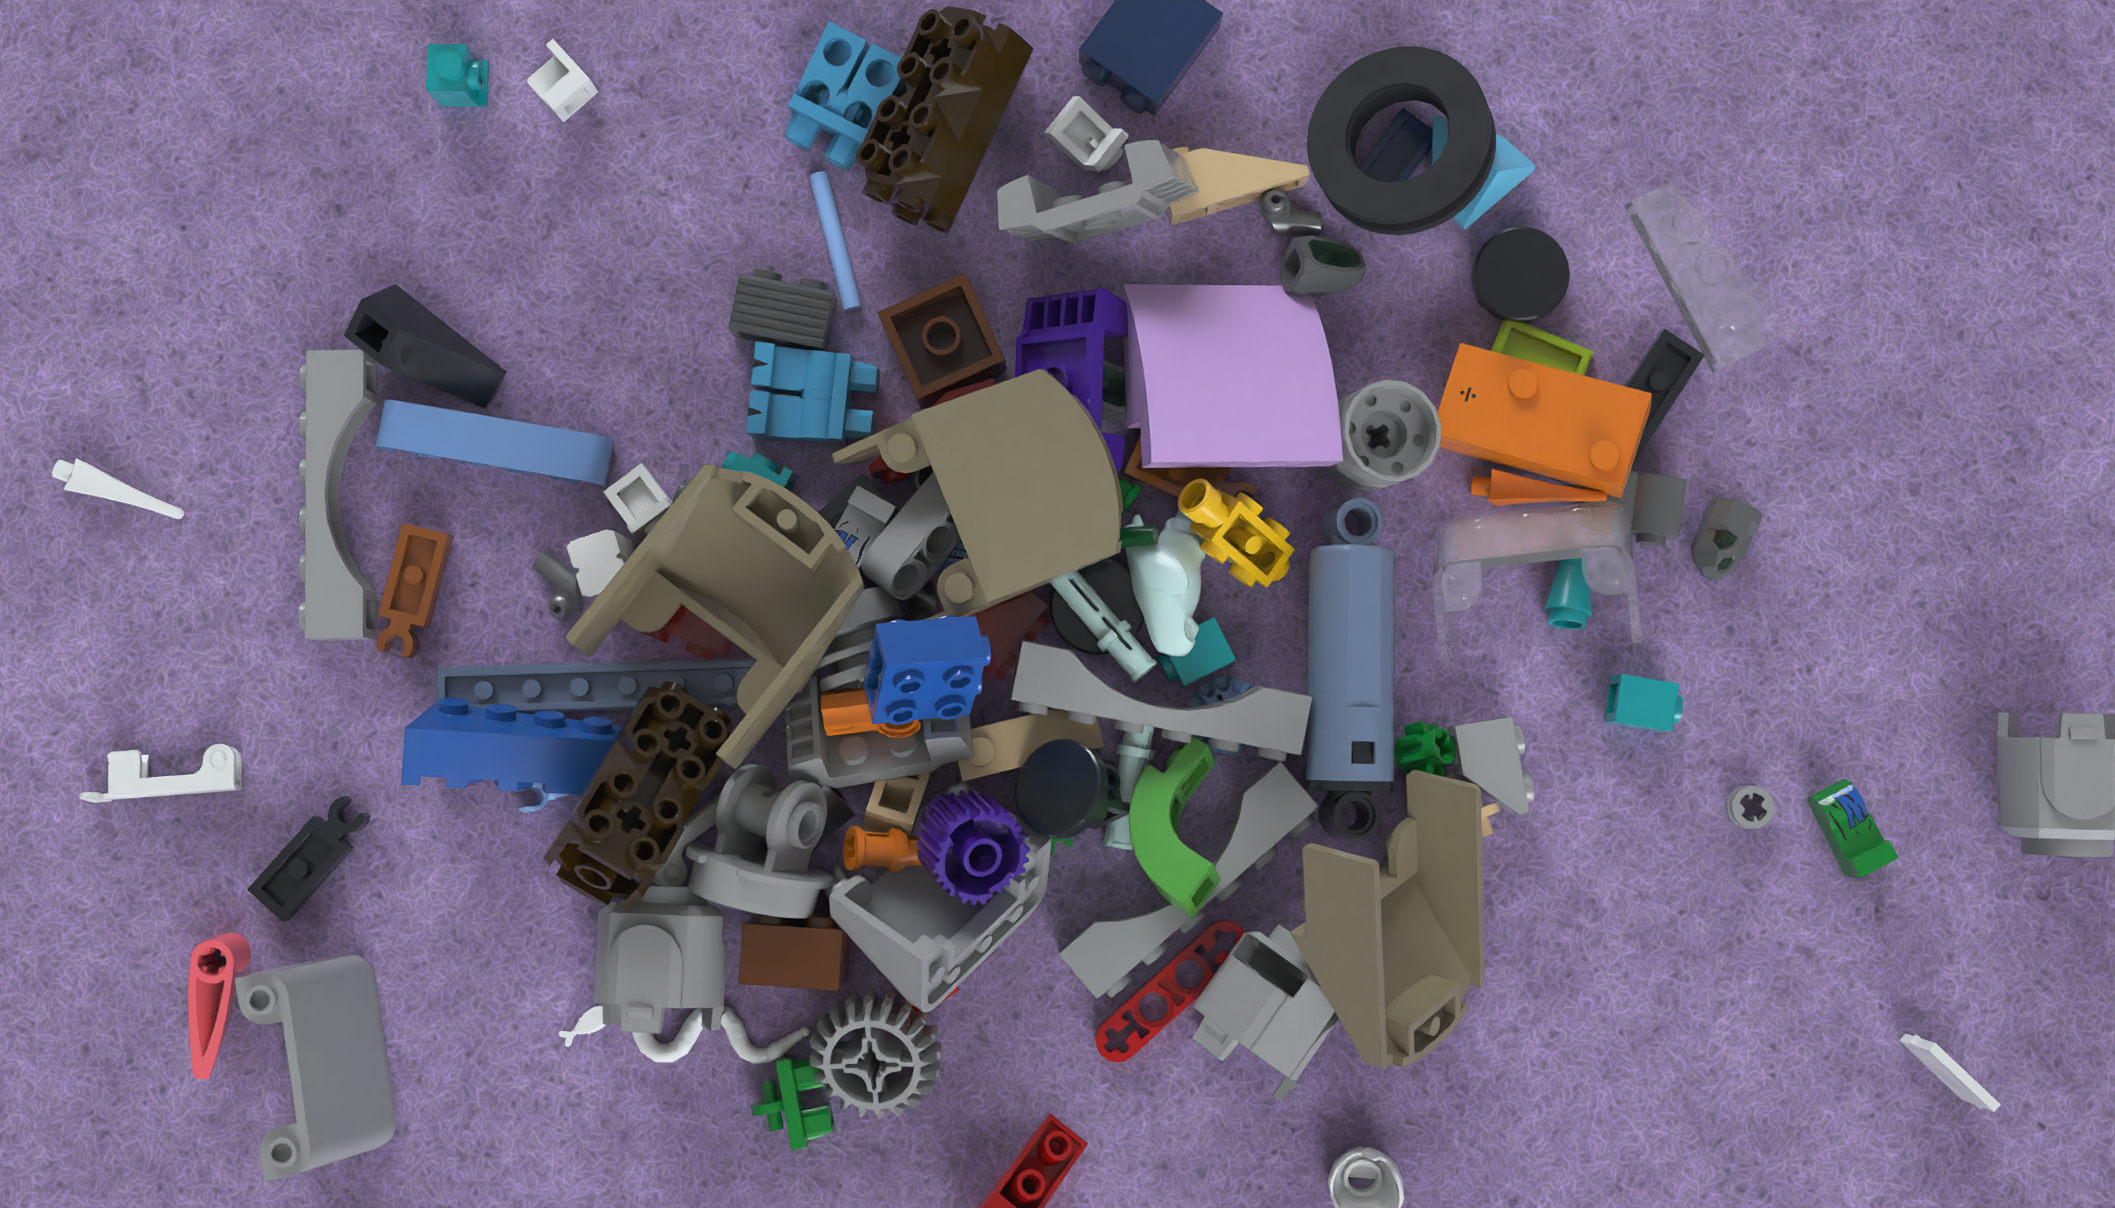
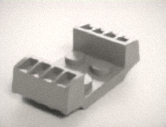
M1159 140L1132 142L1125 144L1124 147L1133 184L1127 185L1126 181H1115L1100 186L1098 188L1099 194L1084 199L1081 198V195H1070L1060 198L1057 189L1029 175L1020 177L997 190L999 230H1007V233H1014L1015 236H1021L1022 239H1028L1029 242L1060 238L1071 244H1076L1162 218L1169 205L1199 192V189L1182 155L1174 152Z
M817 676L810 677L800 694L796 693L785 707L789 785L798 780H806L817 785L841 788L929 773L936 770L940 765L974 757L970 715H963L952 720L940 718L921 719L919 731L912 736L903 738L888 737L881 734L878 730L827 736L821 712V695L824 694L821 692Z

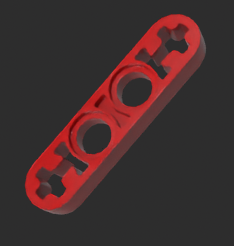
M1227 919L1216 920L1211 923L1102 1021L1095 1035L1096 1047L1101 1056L1108 1061L1116 1063L1128 1060L1198 998L1229 953L1223 949L1212 958L1220 964L1212 972L1205 958L1194 952V950L1200 944H1203L1206 952L1212 949L1217 943L1213 935L1219 929L1226 934L1234 930L1237 936L1234 938L1233 943L1236 945L1245 933L1242 927L1234 921ZM1185 960L1196 961L1202 967V980L1194 987H1183L1176 981V968ZM1148 993H1158L1167 1002L1166 1012L1159 1019H1146L1139 1011L1140 1000ZM1130 1009L1137 1023L1148 1029V1031L1143 1036H1139L1135 1028L1125 1038L1128 1045L1126 1050L1121 1051L1118 1047L1108 1050L1105 1044H1107L1109 1039L1105 1032L1111 1027L1118 1032L1130 1023L1129 1020L1122 1015Z

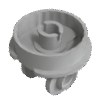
M748 764L736 770L724 785L716 809L718 836L716 842H693L687 845L685 854L688 858L694 860L688 883L689 890L712 902L752 913L784 918H808L813 916L820 889L829 888L833 876L825 870L808 867L811 852L822 835L827 816L826 797L821 787L806 780H798L788 785L783 791L777 790L772 772L765 767ZM761 836L766 837L768 852L758 850Z

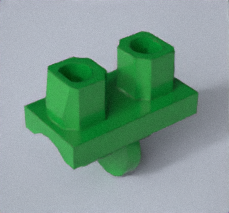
M796 1054L781 1057V1060L776 1061V1068L782 1096L778 1097L775 1080L761 1082L764 1100L752 1103L751 1110L754 1116L767 1114L769 1131H777L784 1128L781 1111H784L791 1150L793 1151L806 1148L811 1139L833 1132L835 1122L830 1103L805 1108L802 1091L823 1087L827 1084L815 1083V1075L821 1072V1069L811 1066L809 1058L796 1059Z

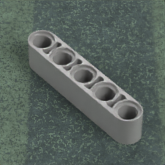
M934 471L870 545L863 556L862 571L864 575L900 600L909 599L918 593L962 541Z

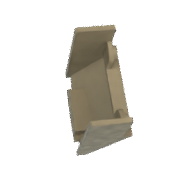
M1038 369L910 414L911 418L831 454L835 464H861L881 455L888 467L901 473L916 472L927 466H932L968 557L951 564L943 570L938 578L937 591L944 612L925 620L937 619L943 616H971L1120 553L1123 501L1116 467L1110 450L1100 429L1082 402L1046 370Z
M704 464L569 631L565 639L586 656L590 657L620 620L639 632L651 633L661 629L681 605L687 608L756 661L737 689V701L746 716L716 753L718 757L732 768L737 769L796 693L800 694L865 585L859 569L842 539L830 524L804 500L775 482L747 471L743 473L718 468L717 465Z
M1417 770L1411 771L1406 776L1408 817L1388 833L1385 841V853L1388 856V860L1379 866V863L1374 859L1314 843H1309L1303 847L1305 893L1303 912L1306 916V921L1290 932L1363 1061L1383 1069H1388V1065H1395L1401 1068L1409 1066L1433 1051L1453 1031L1467 1012V1005L1462 1000L1470 985L1481 988L1485 979L1481 789L1477 784Z

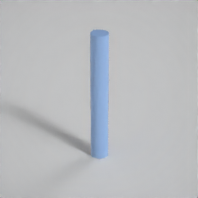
M826 171L813 173L809 178L843 310L848 312L862 308L828 173Z

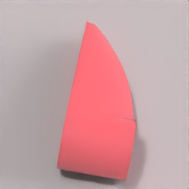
M237 933L220 934L198 944L192 951L188 984V1025L194 1078L209 1079L224 1039L232 1008L236 974L242 972L247 967L251 958V948L247 940ZM217 950H221L220 956L226 957V965L221 966L223 959L216 960L215 952Z

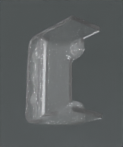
M1596 501L1449 519L1441 524L1434 537L1432 581L1440 662H1458L1453 612L1467 610L1480 599L1483 591L1482 568L1582 558L1584 579L1592 590L1602 595L1627 594L1633 645H1643L1644 637L1632 527L1627 511L1620 504L1613 501Z

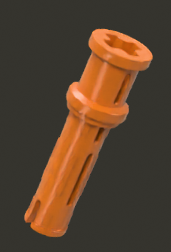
M850 826L845 834L843 844L845 867L848 871H858L861 866L885 867L887 872H899L905 866H923L918 859L917 852L919 848L916 846V842L920 838L907 836L900 828H889L886 833L863 832L860 826Z

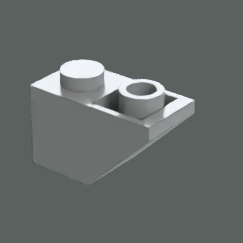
M1513 717L1447 727L1448 733L1455 745V758L1453 760L1455 774L1468 783L1477 784L1481 789V793L1492 801H1498V804L1509 813L1518 815L1530 813L1528 802L1534 800L1533 785L1529 774L1522 773L1519 754L1525 753V741L1521 727L1519 725L1514 726Z

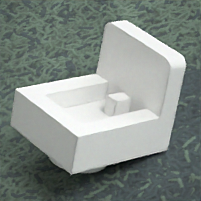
M1073 96L1044 132L1077 165L1085 171L1100 172L1102 169L1107 170L1118 161L1123 153L1121 146L1129 136L1123 129L1112 128L1080 96Z
M642 463L603 491L628 524V530L639 539L649 534L673 503Z

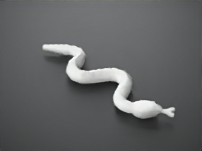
M724 1005L721 1025L726 1031L730 1044L740 1058L753 1064L769 1063L775 1059H780L791 1048L795 1047L798 1042H801L804 1037L810 1034L809 1028L805 1026L800 1030L794 1031L792 1034L780 1038L778 1041L772 1042L766 1048H757L751 1044L742 1020L731 1007ZM596 1006L585 1012L578 1019L579 1021L575 1029L571 1032H559L560 1037L566 1038V1047L571 1046L573 1037L577 1034H590L606 1026L603 1024V1006ZM696 1008L687 1017L675 1039L668 1044L658 1042L653 1033L631 1032L640 1052L655 1062L671 1063L688 1054L703 1029L701 1027L702 1008Z

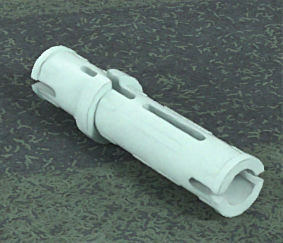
M1078 571L1049 582L1099 640L1096 644L1102 652L1107 650L1130 676L1133 683L1141 679L1157 664V661L1152 659L1129 632L1132 628L1126 620L1121 622Z
M1144 725L1143 734L1125 731L1122 745H1117L1116 754L1120 755L1117 773L1120 777L1119 790L1123 802L1131 803L1141 774L1147 767L1149 760L1153 761L1155 751L1151 750L1155 727ZM1129 814L1107 824L1102 845L1133 851L1129 831Z

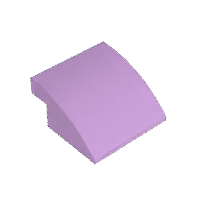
M1123 284L1121 286L1122 300L1126 302L1128 316V336L1123 337L1126 427L1141 428L1142 468L1333 466L1343 461L1341 424L1333 367L1325 332L1311 293L1299 296L1285 292L1283 286Z

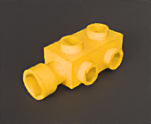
M1196 479L1185 486L1178 498V508L1193 521L1189 529L1204 540L1199 547L1203 552L1221 564H1224L1226 560L1231 563L1232 566L1229 568L1228 573L1249 588L1255 582L1268 588L1272 581H1278L1287 574L1290 567L1289 557L1295 550L1285 541L1290 532L1270 517H1266L1262 521L1258 515L1263 508L1257 502L1241 492L1234 498L1216 489L1205 479Z

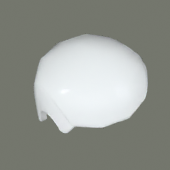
M1359 1146L1348 1149L1334 1161L1328 1177V1186L1334 1208H1401L1404 1201L1403 1178L1398 1167L1390 1157L1374 1148ZM1348 1177L1375 1179V1181L1366 1189H1358L1351 1185Z

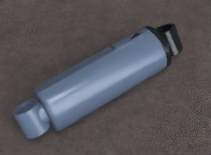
M1361 497L1337 503L1326 511L1322 519L1321 528L1324 538L1330 545L1314 547L1308 552L1306 695L1312 697L1306 727L1305 789L1327 790V796H1325L1319 807V822L1324 831L1329 835L1350 840L1366 839L1379 826L1380 810L1375 799L1371 797V791H1394L1395 552L1388 547L1373 545L1374 540L1377 539L1382 530V514L1376 504L1369 499ZM1348 512L1352 513L1358 520L1359 530L1356 536L1350 534L1345 528L1344 520ZM1350 802L1355 807L1357 815L1353 825L1346 827L1342 821L1341 814L1344 806Z

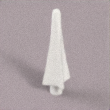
M76 458L75 464L58 460L53 468L52 476L67 482L64 490L131 504L175 519H181L184 516V511L181 508L141 492Z

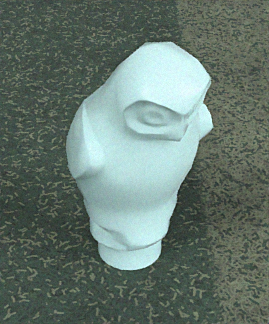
M1180 509L1175 518H1170L1166 521L1163 531L1159 536L1158 544L1125 547L1133 592L1143 613L1151 640L1158 652L1169 656L1187 655L1195 644V637L1199 626L1192 617L1200 600V566L1206 555L1199 548L1204 540L1189 529L1193 521L1181 512ZM1135 515L1131 524L1124 528L1144 526L1141 516Z

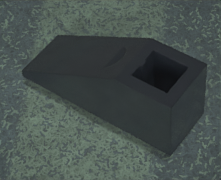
M396 284L361 299L344 334L348 340L380 365L484 409L492 401L507 373L506 370Z

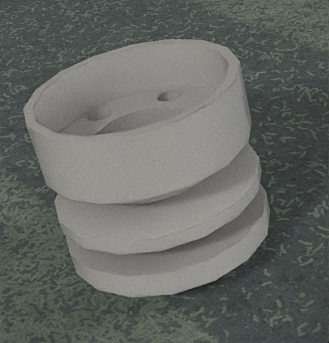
M1383 380L1370 384L1338 400L1343 461L1333 466H1324L1335 481L1352 490L1371 492L1416 477L1432 464L1440 447L1441 423L1435 406L1423 391L1404 381ZM1369 431L1375 435L1371 441V443L1375 446L1373 448H1370L1367 445V443L1370 440V436L1367 433Z
M880 586L865 589L861 592L830 644L832 652L824 655L815 669L823 670L837 667L839 672L819 681L822 693L864 687L863 680L876 624L900 620L905 616L900 599L894 597Z

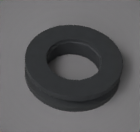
M1415 46L1381 50L1347 67L1329 84L1320 97L1313 111L1307 136V151L1311 170L1333 207L1354 225L1371 232L1386 235H1406L1423 232L1457 215L1481 190L1492 168L1496 150V130L1493 116L1484 93L1474 76L1466 67L1452 57L1436 50ZM1417 100L1435 106L1446 116L1448 120V140L1441 156L1427 171L1407 181L1385 183L1369 178L1359 169L1355 161L1356 142L1363 126L1378 111L1396 102Z

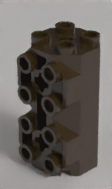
M947 6L940 12L930 9L919 18L917 28L897 66L898 76L905 81L907 93L900 98L891 95L881 101L864 141L856 154L858 163L864 167L867 182L862 191L865 196L876 202L894 206L892 215L902 221L917 226L921 218L931 228L949 234L1034 49L1012 28L1004 24L998 23L996 30L983 25L986 16L975 10Z
M664 681L660 688H647L637 701L543 857L549 866L555 859L561 867L556 876L563 884L598 904L609 905L613 897L624 899L620 908L632 909L643 898L656 873L667 862L684 832L683 825L701 793L712 782L723 762L716 753L731 735L727 729L731 723L727 713L719 708L705 705L690 696L682 685L673 681Z

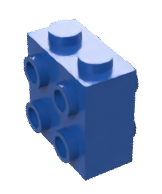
M943 616L930 620H893L888 623L876 624L863 680L872 724L892 723L901 725L912 720L932 718L952 720L963 715H970L975 695L980 694L982 691L981 675L984 666H988L991 661L990 642L986 635L981 636L976 616Z

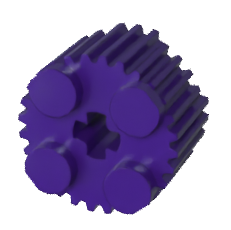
M960 790L958 796L953 792L950 793V796L939 794L929 802L927 812L924 814L927 819L926 821H920L919 824L923 829L917 831L916 834L920 838L916 842V846L919 848L917 855L926 871L949 895H955L964 904L968 900L971 905H975L978 900L983 905L986 904L987 899L993 896L994 891L1001 893L1003 885L1009 887L1011 885L1010 878H1016L1020 873L1026 872V868L1023 865L1029 862V858L1025 854L1030 852V848L1022 841L1026 838L1025 834L1021 831L1022 827L1016 818L991 795L987 796L982 791L978 794L975 790H970L967 794L964 790Z

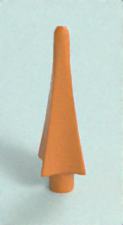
M1493 468L1491 470V478L1474 476L1471 485L1472 495L1488 496V502L1498 506L1560 501L1604 502L1607 499V494L1603 491L1549 483Z

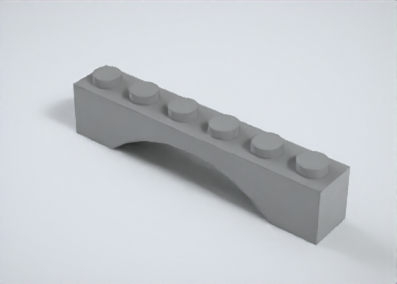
M361 349L306 351V364H303L300 369V385L302 391L306 393V412H302L300 415L299 428L303 440L306 441L305 459L301 460L299 466L300 482L305 488V506L300 509L299 513L300 530L305 535V554H302L299 560V575L301 581L305 583V602H302L299 607V624L301 629L305 630V639L317 641L377 640V592L362 575L349 551L341 525L339 505L341 473L349 446L362 422L377 405V362Z
M1021 639L1009 695L1011 700L1019 701L1018 710L1047 715L1048 707L1068 710L1066 719L1076 722L1095 724L1096 716L1115 719V729L1143 734L1144 725L1163 729V738L1187 743L1191 742L1192 734L1211 738L1210 747L1238 752L1239 744L1258 747L1257 756L1286 761L1287 753L1301 755L1312 697L1305 694L1256 685L1235 697L1209 705L1190 707L1154 705L1130 698L1107 686L1088 671L1074 653L1067 648Z
M1275 762L1240 793L1237 813L1225 845L1213 862L1221 881L1201 908L1215 896L1220 902L1229 897L1242 885L1238 878L1239 875L1251 865L1256 870L1262 868L1279 852L1274 846L1288 833L1293 838H1296L1315 821L1311 813L1319 806L1281 762ZM1167 902L1147 912L1121 918L1094 919L1059 950V955L1096 999L1105 992L1112 998L1132 980L1128 974L1131 969L1142 960L1147 966L1153 963L1169 948L1165 940L1177 929H1180L1183 934L1187 933L1206 914L1200 908L1192 919Z

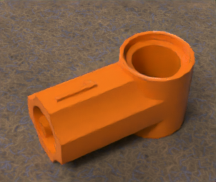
M864 687L828 691L821 695V712L827 736L878 730L881 734L888 737L903 738L912 736L921 728V720H912L901 725L892 723L872 724Z

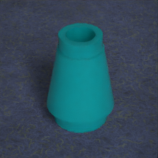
M1562 556L1559 558L1544 607V612L1548 614L1547 623L1561 629H1583L1587 627V618L1593 616L1587 559L1578 556Z

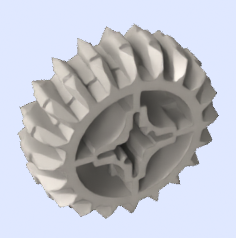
M873 987L866 992L864 1000L855 991L848 994L845 1003L837 999L831 1005L829 1013L825 1012L821 1015L817 1023L818 1029L814 1031L810 1040L811 1048H813L809 1057L810 1065L821 1069V1072L815 1075V1083H827L824 1090L825 1098L836 1095L841 1097L839 1103L841 1111L850 1104L857 1106L859 1118L865 1115L867 1109L874 1110L878 1120L885 1116L887 1108L897 1117L904 1112L906 1105L915 1109L920 1104L922 1095L928 1096V1093L932 1091L934 1079L939 1076L941 1069L939 1059L942 1054V1043L935 1041L938 1035L937 1025H925L928 1018L927 1013L922 1011L913 1013L911 1011L913 1004L907 1000H904L902 1004L895 1002L893 989L886 993L884 999L878 998ZM865 1027L863 1035L851 1037L850 1041H839L846 1033ZM902 1067H912L908 1072L899 1077L886 1079L887 1075L891 1072L901 1071Z

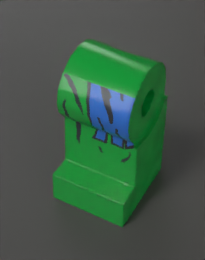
M1842 779L1808 797V804L1844 876L1862 878L1899 858L1891 842L1884 840L1871 814L1867 813L1866 805L1858 790L1847 779Z

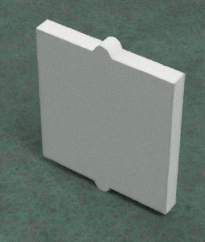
M1905 1034L1899 1040L1962 1100L1972 1103L1980 1109L1985 1108L1993 1112L2001 1105L1936 1043L1921 1039L1916 1034L1914 1036Z

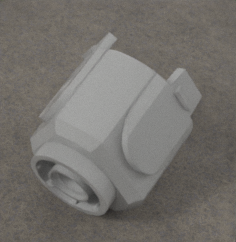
M1998 713V730L1996 731V736H1998L1996 737V801L2000 811V826L2011 836L2020 837V852L2034 855L2069 857L2114 856L2115 714L2060 713L2057 737H2020V713Z
M650 885L643 898L632 909L620 908L624 899L622 901H610L609 905H604L598 911L592 1000L594 1003L603 1005V1024L621 1025V1032L659 1034L662 1031L665 1008H702L701 1027L709 1030H720L721 1017L724 1010L728 942L722 940L723 913L715 905H708L707 899L691 892L688 886Z
M1278 924L1269 938L1259 931L1244 933L1193 1005L1205 1017L1192 1039L1221 1061L1227 1058L1239 1043L1244 1045L1286 1075L1273 1094V1097L1281 1102L1288 1091L1297 1087V1078L1339 1018L1292 938L1290 931Z

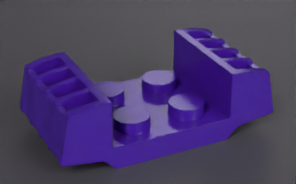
M1105 288L1027 298L1023 330L1016 338L1015 378L1038 369L1048 371L1072 395H1075L1082 402L1101 431L1104 339L1128 336L1126 302ZM1101 432L1110 450L1116 471L1121 470L1125 437Z

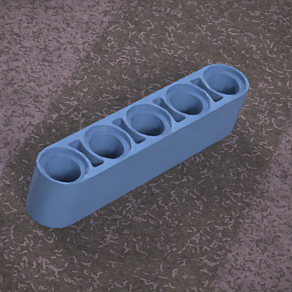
M384 400L375 447L391 452L394 449L410 452L414 456L440 460V457L457 460V463L486 468V465L504 468V471L531 476L533 473L551 476L550 479L578 484L579 481H585L604 488L606 487L614 440L590 433L396 400Z

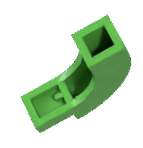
M1194 736L1191 737L1190 743H1186L1184 747L1180 746L1174 750L1167 761L1164 774L1153 766L1147 765L1136 784L1129 810L1131 842L1142 868L1158 892L1175 908L1192 919L1221 881L1214 865L1180 841L1179 836L1180 816L1186 803L1216 764L1208 745Z

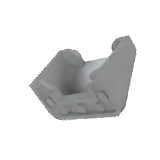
M1011 812L1009 813L1016 818L1022 827L1021 831L1025 834L1026 838L1022 841L1030 848V852L1025 854L1029 858V862L1023 865L1026 868L1025 873H1020L1016 878H1010L1011 885L1009 887L1003 885L1001 893L994 891L993 896L987 899L986 904L982 905L978 900L975 905H971L968 900L965 904L961 903L955 895L951 896L946 890H943L926 871L924 866H905L899 872L885 871L872 884L860 875L853 876L850 879L845 878L831 892L829 898L831 917L902 996L922 1012L927 1013L937 1007L1035 911L1044 897L1048 882L1051 838L1032 830L1022 819Z
M345 955L276 967L235 978L238 1004L241 1013L247 1020L255 1024L266 1025L282 1022L296 1123L285 1124L272 1129L264 1137L260 1145L263 1181L291 1177L386 1144L396 1130V1113L377 983L372 965L358 955Z

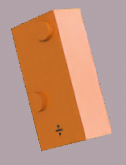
M1460 343L1437 412L1441 423L1440 447L1585 489L1603 491L1607 495L1622 499L1651 409L1652 393Z

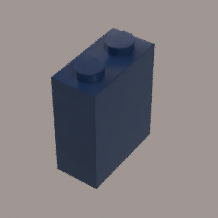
M1115 0L1079 48V63L1083 65L1081 71L1096 85L1104 87L1106 83H1109L1120 91V100L1134 112L1142 114L1146 110L1155 116L1219 30L1223 13L1205 0Z

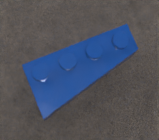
M442 698L405 727L401 785L420 786L421 777L446 778L445 787L467 788V783L492 780L498 786V790L503 791L528 789L534 783H542V790L545 793L581 795L622 727L614 726L611 720L602 717H588L583 719V721L564 719V714L557 711H538L534 715L516 712V707L507 704H492L487 706V708L469 706V702L462 698Z

